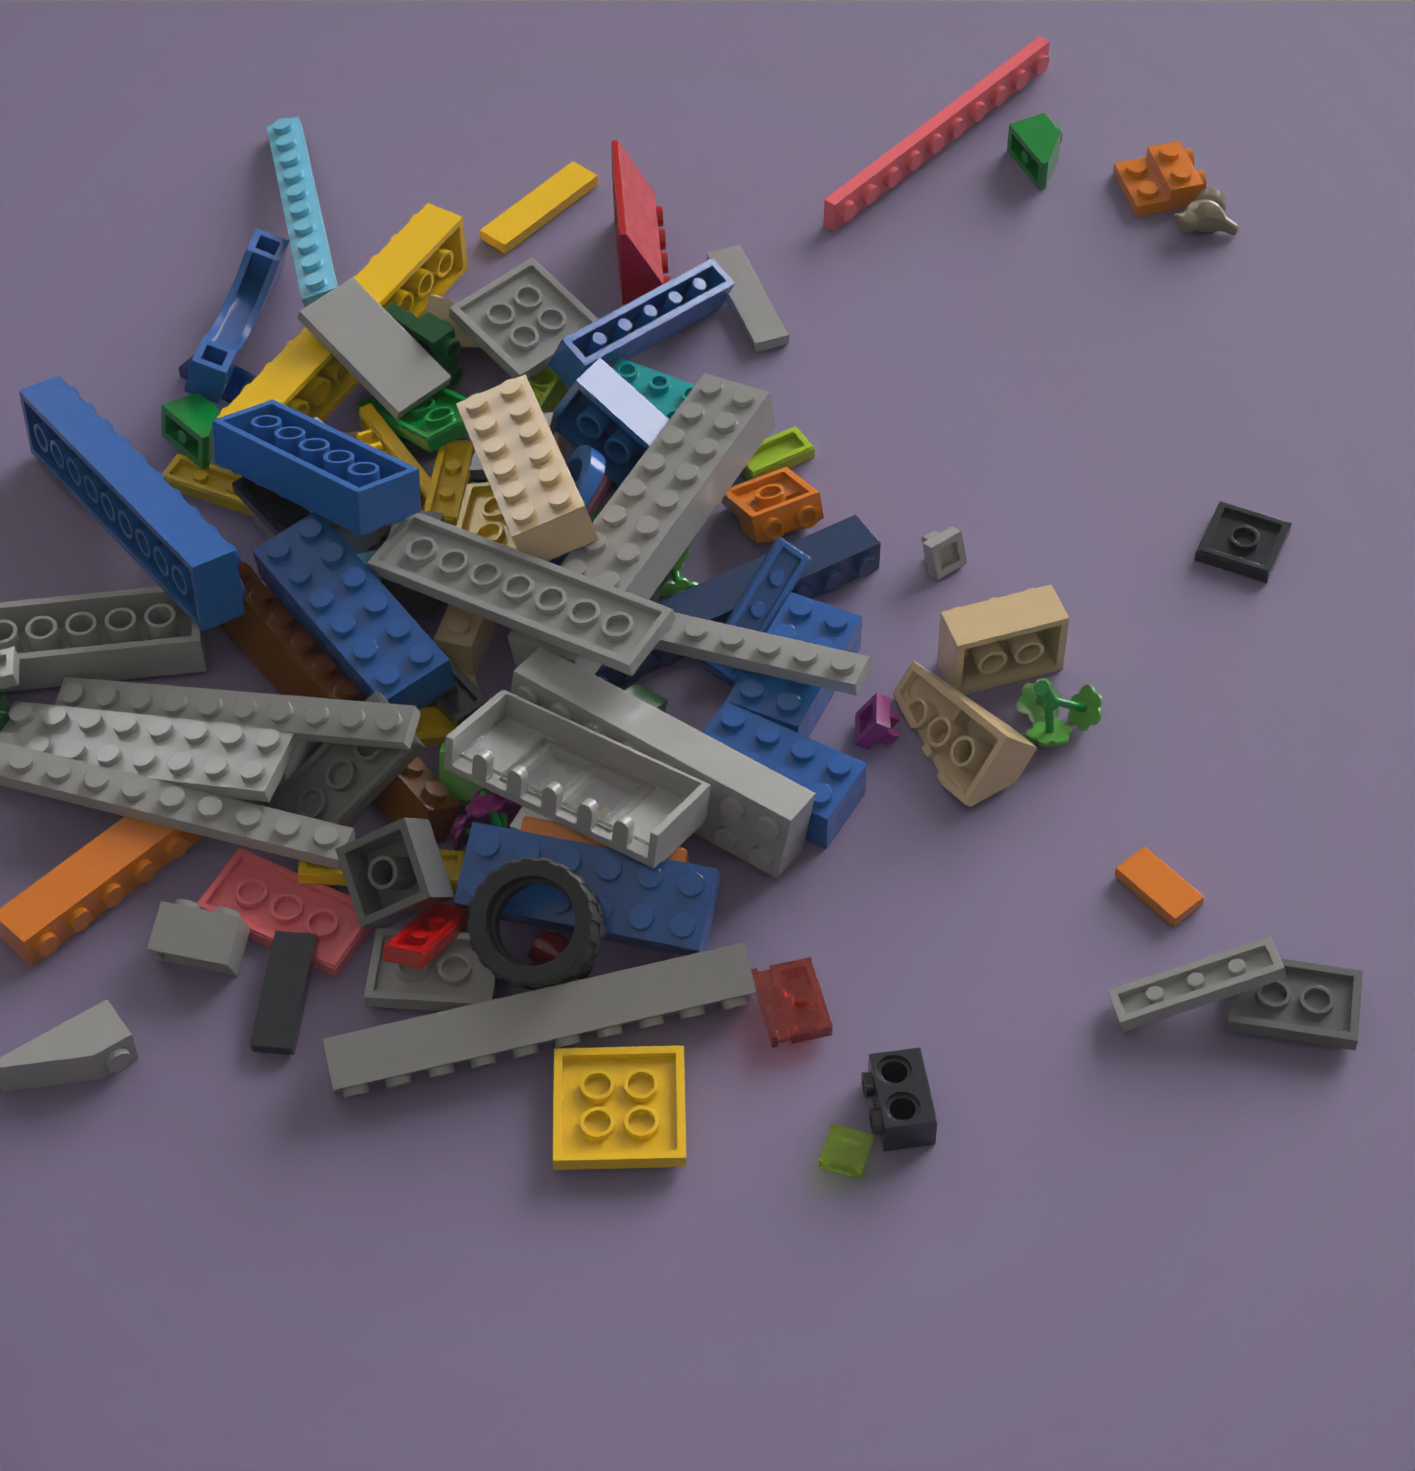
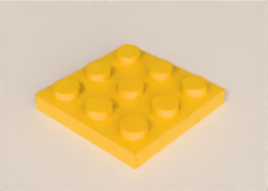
M684 1045L554 1048V1170L687 1167Z

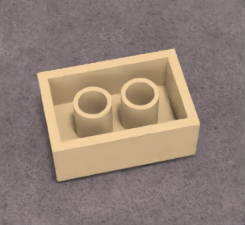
M1052 584L1038 588H1029L1022 592L994 597L987 601L943 611L940 615L937 665L945 682L964 695L1062 670L1069 616Z

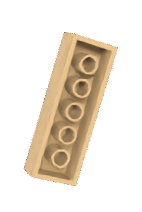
M525 374L515 379L506 380L501 385L482 393L473 394L467 399L456 403L517 550L549 561L599 540L585 504Z

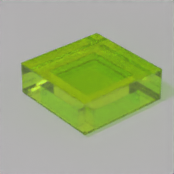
M832 1123L819 1158V1167L862 1179L874 1144V1135Z

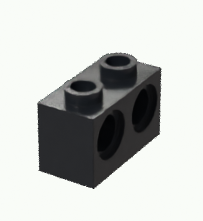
M921 1048L869 1054L868 1072L861 1073V1083L864 1098H872L874 1109H869L870 1127L873 1136L880 1135L883 1152L935 1145L938 1121ZM888 1080H897L899 1083H890ZM895 1117H906L908 1120H898Z

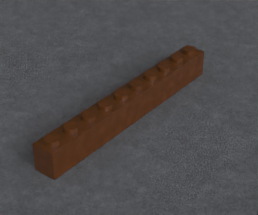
M241 562V565L238 566V571L246 590V596L243 598L245 614L220 625L280 695L365 702L367 698L337 666L336 662L321 648L314 637L306 631L294 615L282 604L273 591L253 571L252 567L246 562ZM418 756L373 800L391 823L404 817L429 819L437 844L445 843L461 807V804L448 791L447 787L438 780Z

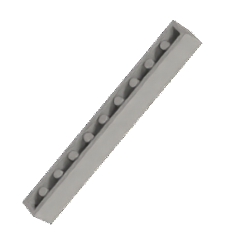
M743 942L323 1038L322 1045L333 1093L342 1091L343 1097L348 1098L369 1093L368 1084L385 1081L386 1088L412 1083L411 1074L428 1071L429 1078H435L454 1073L453 1065L470 1061L471 1068H478L497 1063L495 1055L512 1051L513 1057L516 1059L539 1053L538 1045L555 1042L556 1048H564L580 1044V1035L596 1032L597 1038L602 1039L622 1034L621 1026L638 1022L639 1029H646L665 1024L663 1016L679 1013L681 1020L706 1014L704 1007L721 1003L722 1010L747 1005L746 997L756 993L745 943Z

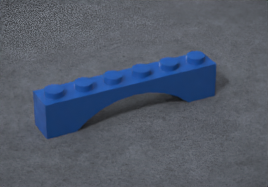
M256 228L246 248L224 305L209 333L202 337L191 360L184 388L185 392L190 394L200 393L209 401L219 404L280 276L289 240Z

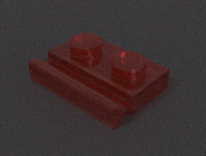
M811 957L770 965L768 970L758 971L757 968L751 969L756 989V998L772 1048L778 1047V1043L790 1041L791 1044L832 1036L833 1025Z

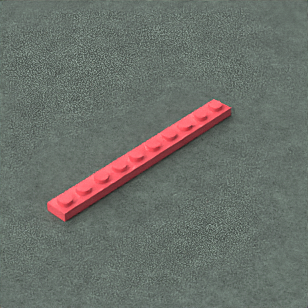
M1040 36L825 198L823 226L835 231L846 222H850L856 214L868 205H872L878 197L890 188H894L899 181L911 172L916 171L930 157L937 155L942 148L954 139L959 138L973 124L980 122L986 114L997 106H1001L1016 91L1023 89L1029 81L1037 75L1044 73L1049 65L1050 42Z

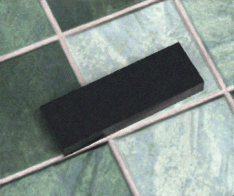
M275 931L250 1041V1047L253 1052L295 1054L319 943L317 934Z

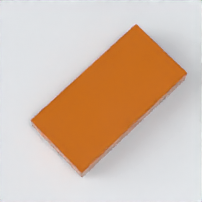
M1145 846L1115 869L1114 877L1173 927L1203 906L1204 896Z

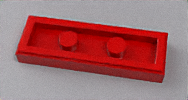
M439 904L424 910L383 946L382 960L423 969L458 937L459 932H463L467 928V921L469 919L468 909Z

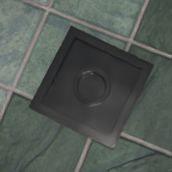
M1220 501L1196 550L1194 560L1267 583L1290 534L1292 523Z

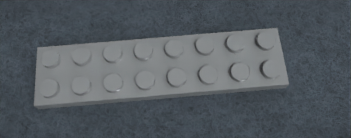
M422 513L406 517L367 562L369 569L377 576L630 676H633L675 621L674 611L669 607Z
M14 701L9 710L10 720L0 732V741L229 798L270 802L300 743V740L294 733L278 732L275 729H263L250 725Z

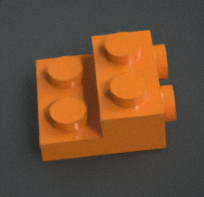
M1180 141L1148 146L1146 157L1114 163L1113 175L1136 217L1186 208L1203 189H1206L1207 182L1204 171L1194 168V154L1191 148L1184 149Z
M788 467L730 487L722 498L723 505L739 517L741 531L757 544L775 541L778 537L782 538L785 533L793 530L811 528L819 520L824 519L820 492Z

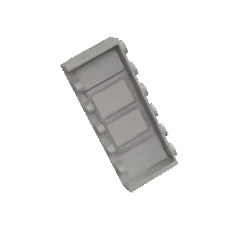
M504 689L500 690L446 736L444 769L652 868H655L660 862L663 863L706 821L710 784Z

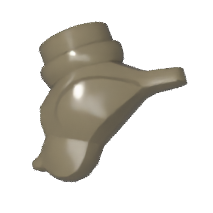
M1214 188L1203 189L1195 200L1185 208V211L1174 214L1178 228L1184 233L1193 231L1201 233L1223 231L1230 235H1236L1239 226L1226 216L1225 195Z

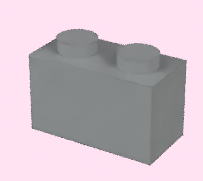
M176 899L175 904L161 901L147 946V950L157 960L232 976L238 975L251 930L240 917L238 911L226 907H216L215 912L200 909L201 906L198 903L186 899Z

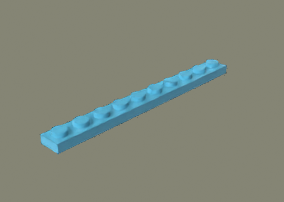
M296 116L293 118H281L275 121L272 125L267 126L301 299L306 307L338 287L304 131L299 117Z

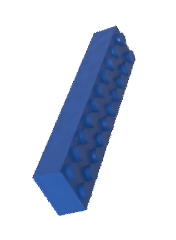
M60 376L19 390L31 453L202 631L245 614L243 598L246 596V590L238 571V566L241 565L240 554L233 543L228 544L221 537L215 525H209L202 518L199 510L195 506L191 507L184 500L181 492L177 488L173 489L166 482L163 474L160 471H155L148 464L145 456L142 453L138 454L131 447L125 436L121 437L113 429L109 420H103L97 414L94 406L91 403H86L80 397L78 390L74 386L70 387Z

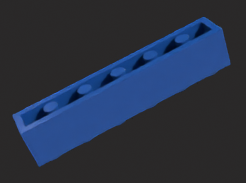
M711 258L566 336L560 341L548 365L570 389L574 382L599 358L612 368L619 358L629 360L719 310L734 287L735 282Z

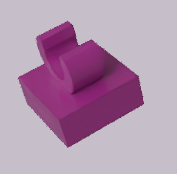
M876 692L855 713V745L869 750L878 740L884 744L892 745L900 737V732L892 729L900 721V716L890 711L889 697Z

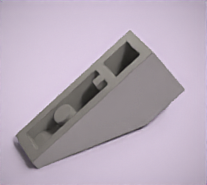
M106 999L0 1057V1089L2 1092L92 1081L102 1079L113 1072H119L138 1059L132 1034Z

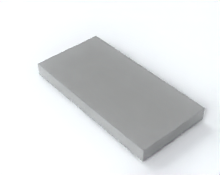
M353 277L299 311L297 319L396 420L450 383L451 376Z

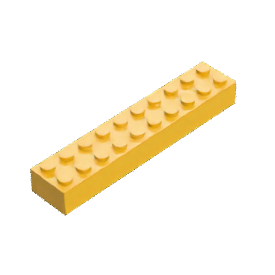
M427 203L417 214L411 217L398 234L391 237L389 243L377 255H374L369 263L353 278L383 308L393 302L405 311L412 312L419 319L423 316L429 295L442 297L468 270L463 217ZM305 327L293 340L286 344L285 348L272 362L265 365L263 371L250 384H247L227 407L220 411L216 419L273 399L313 419L317 416L323 422L360 382Z

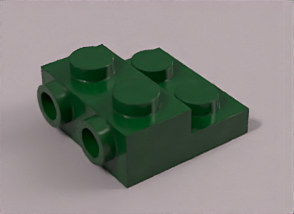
M393 302L384 309L451 376L450 383L445 387L449 389L458 384L463 376V369L458 366L457 358L461 345L455 339L456 334L451 324L439 319L429 311L418 319L412 312L405 311Z

